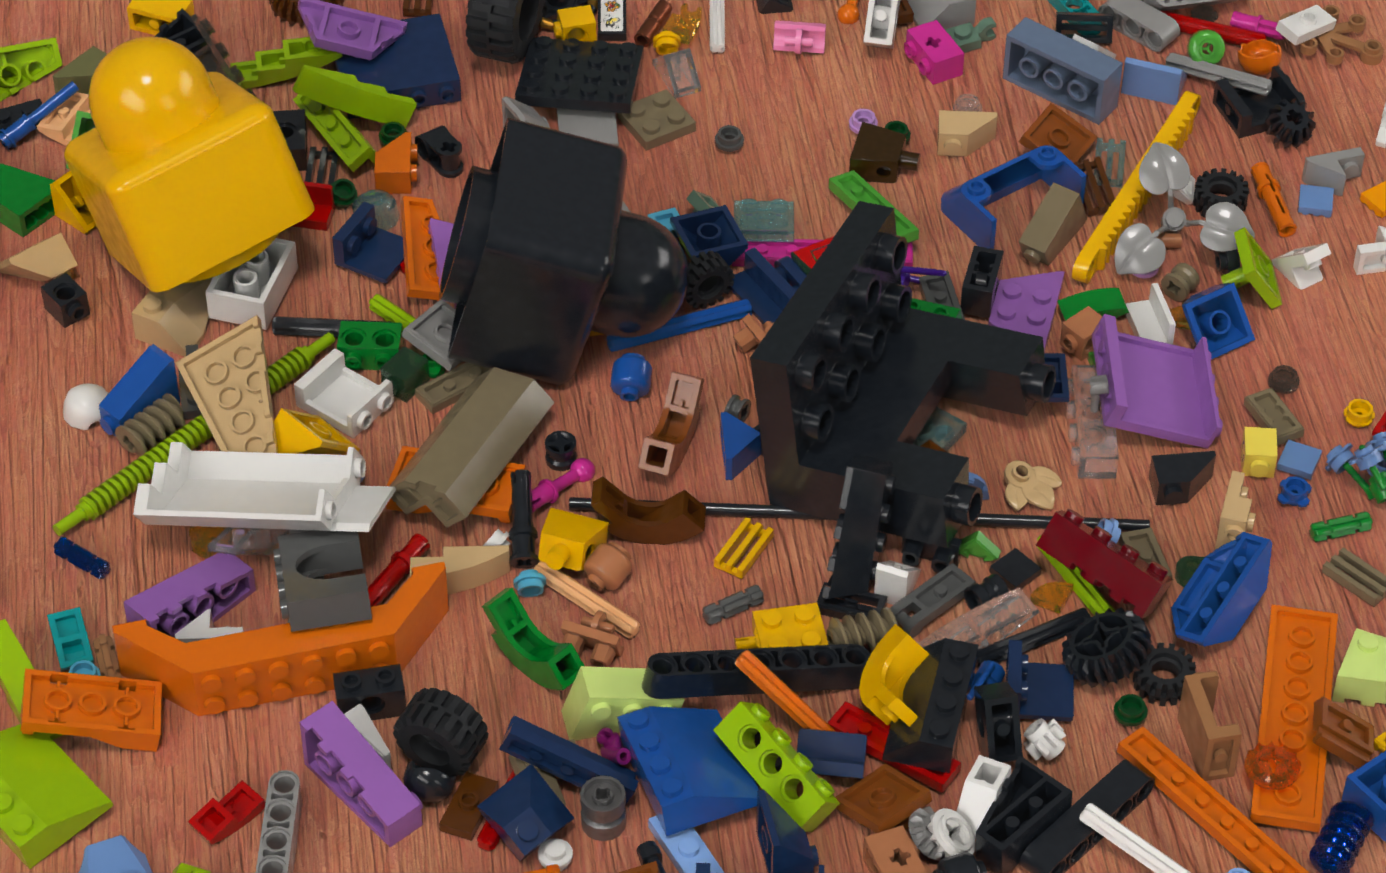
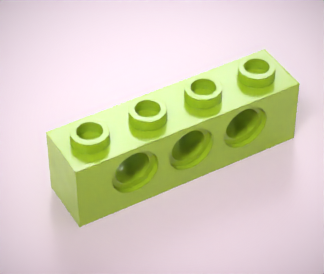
M740 701L713 731L759 786L805 832H813L840 804L833 795L835 792L833 787L825 779L818 778L811 770L813 768L811 761L802 753H797L790 745L792 740L789 735L781 728H776L769 720L771 715L765 707L757 702ZM759 731L761 735L760 744L756 747L754 743V737L756 733ZM780 756L782 760V767L780 771L777 772L775 768V762L777 758ZM801 781L804 789L802 795L798 797L796 788Z

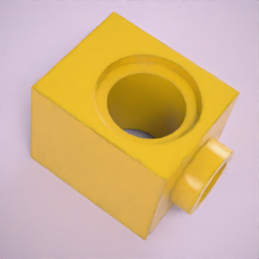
M590 5L557 10V21L553 22L556 39L560 38L564 41L568 38H575L579 41H597L596 20Z

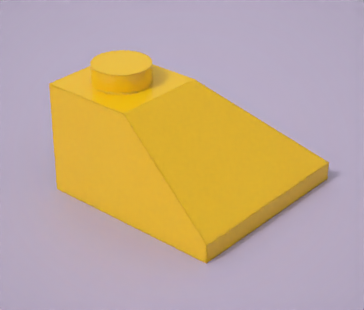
M281 408L274 420L278 453L347 455L348 447H354L358 452L360 450L359 447L320 416Z

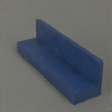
M755 247L744 253V271L735 274V278L732 279L734 281L733 286H728L740 300L748 299L750 301L752 313L763 325L766 321L775 322L796 292Z
M517 716L511 718L499 750L580 788L593 777L611 776L619 780L624 786L626 804L635 793L639 782L635 779L636 773L615 764L596 753Z

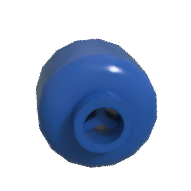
M638 353L623 354L614 361L610 382L612 391L625 401H636L639 397L648 394L652 379L651 364L644 356Z

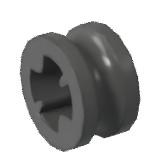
M734 394L729 399L724 412H728L742 422H745L750 412L751 401L749 399L741 400L739 395Z

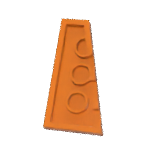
M403 196L400 207L407 297L440 300L439 277L436 274L437 264L435 254L431 249V234H428L430 218L440 220L432 199Z

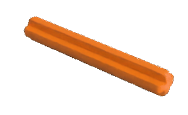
M749 650L743 651L736 658L735 665L802 728L835 731Z

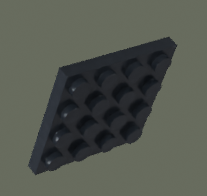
M547 36L534 37L527 50L515 93V100L535 107L630 114L644 56V46L635 45L630 42L616 44L607 43L603 40L589 42L568 38L563 41L562 39H551Z

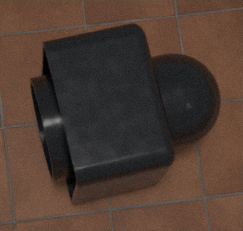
M507 118L490 170L474 165L471 167L454 220L439 291V299L456 303L447 358L491 369L496 367L535 380L563 385L574 376L591 331L621 338L640 337L660 329L674 317L680 309L688 289L689 268L687 258L679 241L661 223L652 218L622 210L627 172V157L622 148Z

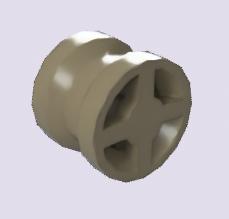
M1178 263L1171 270V273L1166 274L1161 280L1162 290L1174 301H1183L1189 295V292L1199 285L1200 278L1192 266L1186 263Z

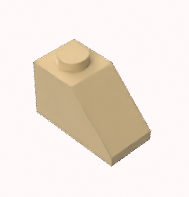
M939 110L937 155L967 157L995 139L997 112Z

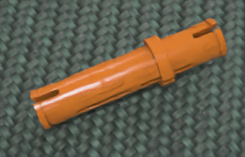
M1266 162L1254 164L1250 172L1258 186L1257 193L1260 198L1264 199L1277 227L1278 234L1281 237L1293 235L1296 232L1297 226L1280 193L1281 186L1278 180L1274 179Z

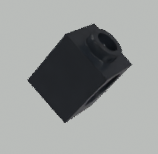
M67 273L41 286L44 308L64 328L90 315L87 293Z

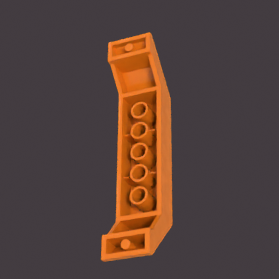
M438 562L411 568L412 576L387 604L371 607L372 619L293 632H291L290 623L188 643L147 626L146 619L113 625L112 629L120 673L129 679L162 682L163 698L197 716H204L334 690L333 673L400 664L402 672L449 611L445 563Z

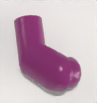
M608 727L601 729L596 736L597 742L601 744V756L615 764H628L631 760V754L627 748H622L621 737L618 733H613Z

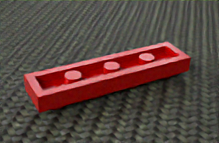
M846 701L828 721V724L837 732L865 734L867 736L866 753L941 793L946 790L961 771V762L954 758L950 773L882 760L891 725L887 726L882 720Z

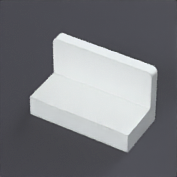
M1152 283L1149 300L1125 303L1129 311L1125 315L1134 336L1173 345L1176 323L1159 284Z

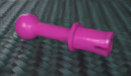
M578 458L571 464L569 472L554 481L549 479L541 480L538 486L531 490L532 512H535L547 503L556 502L559 498L558 492L573 483L591 480L595 475L594 464L587 458Z

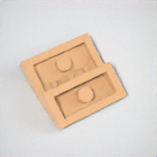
M76 92L37 125L38 131L67 146L72 139L77 110L90 113L89 94Z

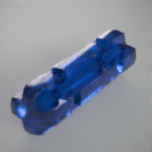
M60 537L54 543L53 547L56 555L67 559V561L86 572L91 571L90 574L96 578L104 579L110 573L111 569L108 561L97 557V555L78 544L73 545L74 542L66 537Z

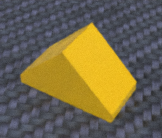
M70 170L50 184L55 216L83 234L96 226Z

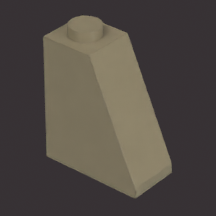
M1053 182L1018 241L1022 254L1028 261L1035 264L1041 262L1049 266L1085 224L1087 217L1080 193Z

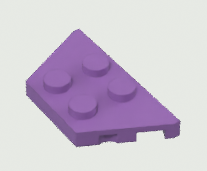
M299 0L297 6L314 47L367 60L374 59L404 35L408 23L320 0Z
M1056 271L1000 280L988 325L1043 337L1045 353L1065 272Z

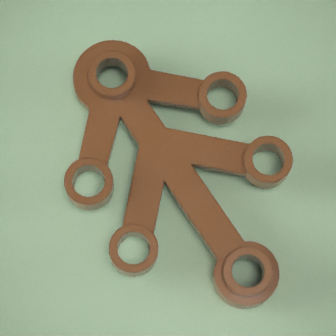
M1334 5L1325 6L1323 10L1338 21L1339 8ZM1298 12L1285 13L1280 17L1279 20H1282ZM1353 14L1349 17V22L1335 24L1333 30L1315 37L1316 39L1312 38L1299 44L1300 52L1311 56L1317 52L1319 43L1326 54V61L1332 65L1341 64L1344 58V50L1334 46L1333 43L1360 52V60L1367 65L1381 63L1384 52L1382 44L1377 40L1370 39L1364 43L1342 35L1343 33H1360L1364 31L1366 18L1360 14Z

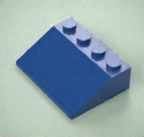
M649 706L617 717L622 746L630 751V763L666 836L757 806V791H759L755 780L713 731L722 721L717 709Z

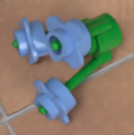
M1386 432L1375 434L1372 437L1373 440L1368 441L1366 445H1360L1359 449L1354 451V454L1350 451L1353 447L1351 443L1344 447L1338 445L1331 449L1326 456L1328 465L1325 469L1327 471L1333 469L1336 474H1340L1346 470L1365 491L1369 500L1375 498L1377 504L1386 501V471L1379 472L1376 466L1377 463L1383 460L1382 457H1384L1386 462ZM1356 463L1360 471L1370 469L1373 477L1368 480L1371 484L1370 486L1351 465Z

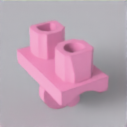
M775 20L773 50L794 51L795 54H801V52L824 54L826 24Z

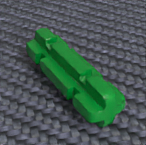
M1364 511L1356 513L1355 517L1347 515L1326 520L1327 523L1325 524L1324 521L1312 523L1309 532L1313 541L1319 542L1327 540V536L1332 539L1356 533L1355 530H1358V532L1368 531L1372 528L1373 521L1369 512Z

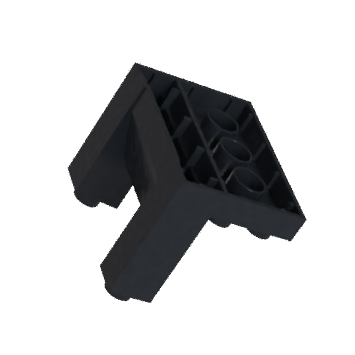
M859 201L750 357L769 501L771 505L838 521L840 513H845V510L839 509L847 466L854 454L893 462L892 475H896V484L893 494H888L887 504L892 505L888 524L884 523L883 532L948 548L962 524L973 526L977 521L982 507L981 488L969 485L968 457L913 445V442L942 397L1028 416L1036 401L1047 403L1051 398L1056 382V369L1052 365L1045 364L1043 337L911 308L912 290L909 286L901 285L900 275L907 256V240L905 237L896 234L894 208Z

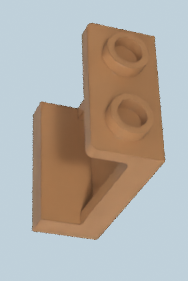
M1217 671L1197 672L1184 676L1178 712V721L1198 775L1205 781L1234 777L1242 737L1238 724L1217 726L1213 715L1219 681Z

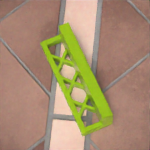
M300 94L292 99L301 110L305 109L307 118L353 172L368 159L375 164L376 151L343 111L321 104Z

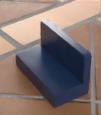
M801 728L798 732L797 753H802L813 764L811 770L815 774L863 778L867 736L859 733Z

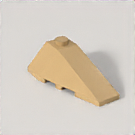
M213 277L191 283H182L162 292L150 291L132 311L135 339L151 345L154 344L157 347L186 357V345H199L205 337L209 318L205 292Z

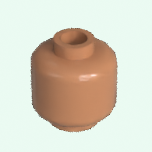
M615 542L598 545L584 563V571L588 576L586 579L587 583L600 592L603 589L617 590L632 571L630 553Z

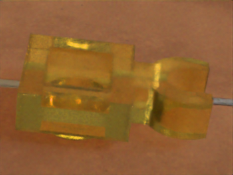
M684 3L681 6L680 15L673 13L662 31L674 32L680 36L681 43L689 45L699 30L702 8L698 7L695 12H689L688 4Z

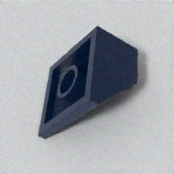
M532 764L477 806V809L519 862L574 819V816Z
M765 790L757 791L756 834L767 872L814 873V867L819 866L816 846L809 845L806 832Z

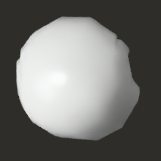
M90 383L80 384L71 388L63 404L64 420L71 427L88 430L92 423L100 422L99 404L109 393L102 386Z

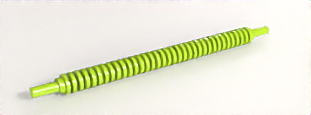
M328 332L308 347H296L268 366L271 395L292 381L293 378L309 369L315 360V356L336 342L335 337ZM202 413L164 439L163 442L151 448L150 451H147L137 460H134L124 469H121L111 478L87 493L86 496L81 497L79 504L75 506L76 510L52 526L54 532L61 536L82 520H95L99 515L104 514L112 506L128 497L131 492H135L138 483L145 484L152 479L154 462L168 463L171 442H183L193 451L201 443L213 437Z

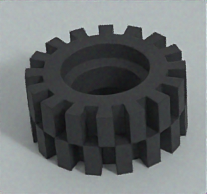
M1216 168L1211 169V174L1208 171L1203 172V175H1199L1195 184L1193 205L1196 206L1195 210L1197 212L1202 211L1201 216L1205 217L1207 210L1212 205L1219 202H1229L1245 212L1249 188L1248 182L1244 181V177L1241 174L1236 177V171L1231 170L1230 174L1226 173L1227 169L1221 168V172H1217ZM1220 193L1225 194L1227 196H1218L1215 194Z
M703 251L699 252L698 258L695 255L690 257L692 261L688 263L689 283L685 296L686 301L694 308L698 309L700 306L701 309H704L707 303L713 306L716 299L719 301L723 300L722 294H728L731 291L728 286H733L734 284L732 280L735 278L733 270L717 252L708 251L706 255Z
M1157 643V649H1155L1151 644L1152 652L1147 655L1148 662L1139 664L1140 671H1134L1135 691L1140 690L1139 696L1142 699L1149 696L1148 702L1154 704L1155 700H1159V706H1165L1166 701H1169L1171 706L1177 705V699L1181 700L1184 676L1196 673V664L1192 662L1193 657L1190 653L1185 655V649L1182 647L1176 651L1174 650L1175 644L1169 643V648H1164V643ZM1167 670L1177 677L1163 679L1155 676L1152 672Z

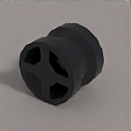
M556 431L547 436L545 439V461L547 466L556 471L570 469L571 464L577 459L575 436L566 431Z

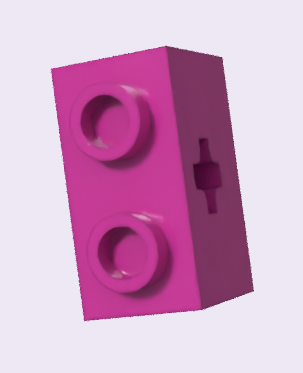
M937 20L907 29L906 42L904 43L905 54L915 62L920 73L925 75L933 85L963 75L964 52Z

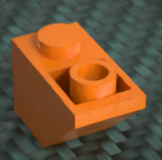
M405 132L375 152L374 176L376 194L412 193V182H417L418 177L417 164H413V162H418V144H412L411 132Z

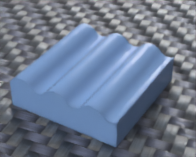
M1301 184L1298 212L1303 215L1313 214L1314 216L1323 215L1326 218L1331 217L1334 188Z
M1288 440L1276 469L1311 480L1320 461L1322 450Z

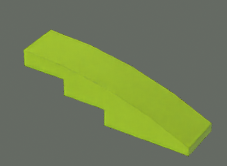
M310 37L282 40V49L255 52L256 60L227 63L229 79L242 88H255L294 78L299 75L303 65L320 68L343 57L342 53L314 47Z
M308 65L302 66L293 87L295 93L321 104L384 124L398 122L404 128L407 127L417 105L413 98L390 94L383 86L359 82L355 75Z
M6 619L0 620V686L6 694L7 703L21 724L20 714L25 668L34 669ZM46 733L52 740L62 736V734Z

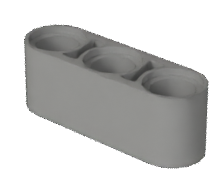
M1107 0L1098 9L1099 13L1113 14L1114 30L1155 52H1160L1180 35V27L1175 19L1141 0Z

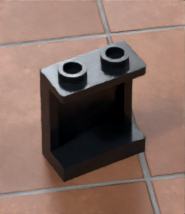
M1278 65L1272 67L1271 77L1269 78L1272 81V90L1267 96L1233 88L1226 78L1216 81L1213 104L1239 139L1267 131L1269 126L1264 124L1265 119L1269 115L1270 108L1278 104L1280 100L1285 98L1290 102L1296 98L1298 105L1305 104L1303 94L1297 91L1291 83L1289 76L1284 74Z

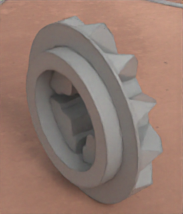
M930 806L923 809L919 808L909 818L908 827L911 838L916 847L925 856L933 860H942L946 858L943 851L937 852L938 846L930 840L932 833L927 828L931 822L930 816L935 812ZM950 831V832H949V837H950V838L952 837L951 835H952L953 831Z

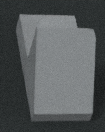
M1361 147L1305 157L1302 181L1308 185L1334 188V195L1343 196L1346 179L1361 176L1365 154Z

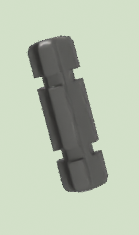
M753 585L744 589L745 593L739 591L718 600L717 605L711 603L703 607V618L707 624L712 625L721 621L722 616L726 619L749 609L748 605L751 607L756 606L764 601L762 590L758 585Z

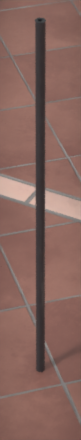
M569 498V510L596 511L591 506V498ZM639 500L644 502H657L655 500ZM701 502L706 506L705 515L831 520L776 505ZM980 513L973 526L1046 529L1053 516ZM1084 517L1083 523L1094 529L1103 518ZM1116 519L1119 522L1118 528H1121V532L1150 528V520Z

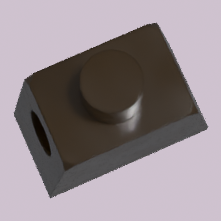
M862 122L850 157L849 172L854 170L866 182L895 183L898 180L901 168L918 170L921 155L920 153L905 151L906 136L904 134Z

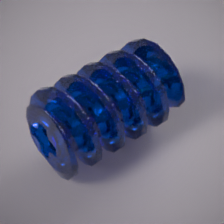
M1352 801L1337 802L1331 807L1325 824L1322 826L1320 834L1310 850V861L1315 869L1320 873H1350V868L1354 866L1355 858L1359 856L1360 848L1364 845L1365 838L1369 835L1370 828L1374 823L1373 815L1368 808Z

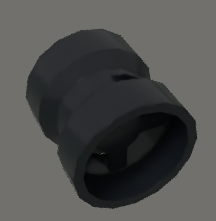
M991 574L985 577L981 584L974 583L964 590L968 607L978 617H983L990 613L992 607H1001L1010 601L1009 589L1004 580L997 574Z

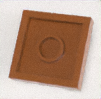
M1050 103L1022 135L1019 143L1030 150L1044 145L1053 146L1073 163H1078L1098 137L1057 106Z
M886 763L835 797L840 803L836 807L838 811L864 827L869 828L874 833L902 825L905 830L908 829L910 815L932 801L931 792L928 788Z

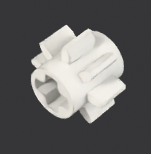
M1040 718L1025 730L1024 737L1027 741L1023 745L1035 760L1043 756L1049 761L1058 756L1064 749L1066 744L1062 738L1066 734L1055 719L1050 720L1047 724L1043 718Z

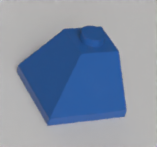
M1234 282L1212 286L1192 295L1182 304L1196 345L1202 337L1207 338L1211 360L1255 340Z

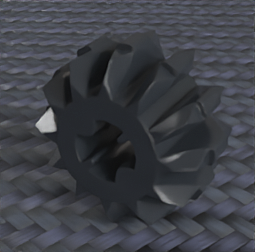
M1284 98L1269 110V115L1264 123L1269 126L1266 135H1274V143L1282 141L1284 148L1289 147L1291 144L1297 148L1312 136V131L1316 126V122L1312 120L1314 112L1305 110L1307 103L1300 106L1296 98L1290 102Z

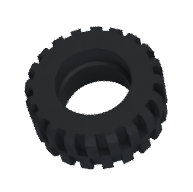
M468 0L467 28L465 31L469 49L476 56L514 64L524 60L530 42L538 34L545 0Z

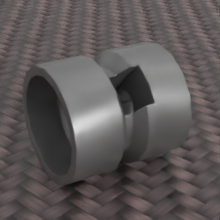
M596 776L586 781L580 792L582 829L588 837L594 840H613L621 835L626 826V793L624 786L619 780L611 776Z

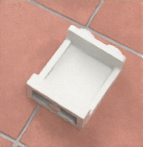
M335 348L294 383L297 407L312 415L320 416L332 427L353 439L361 431L369 428L372 421L382 412L387 411L394 402L393 385L390 380L385 379L380 385H377L345 366L344 353Z

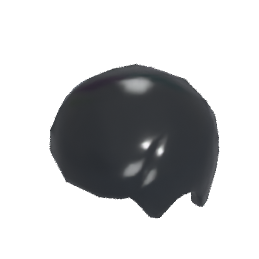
M410 761L405 769L403 780L408 790L414 792L422 802L437 803L451 795L455 786L456 776H448L446 773L435 768L420 767L415 764V761Z

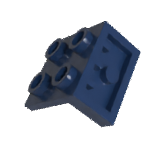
M364 201L332 237L334 263L336 265L379 282L388 283L401 267V262L404 261L403 237L378 228L377 219H375V207Z
M1009 640L1006 681L1018 695L1020 719L1038 720L1043 718L1044 720L1073 721L1074 675L1068 672L1064 664L1028 662V654H1022V640Z

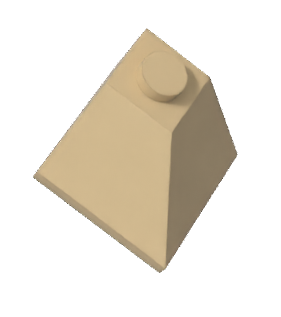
M59 233L0 262V273L44 282L52 278L54 280L65 273L71 276L72 274L69 269L78 264L62 233Z

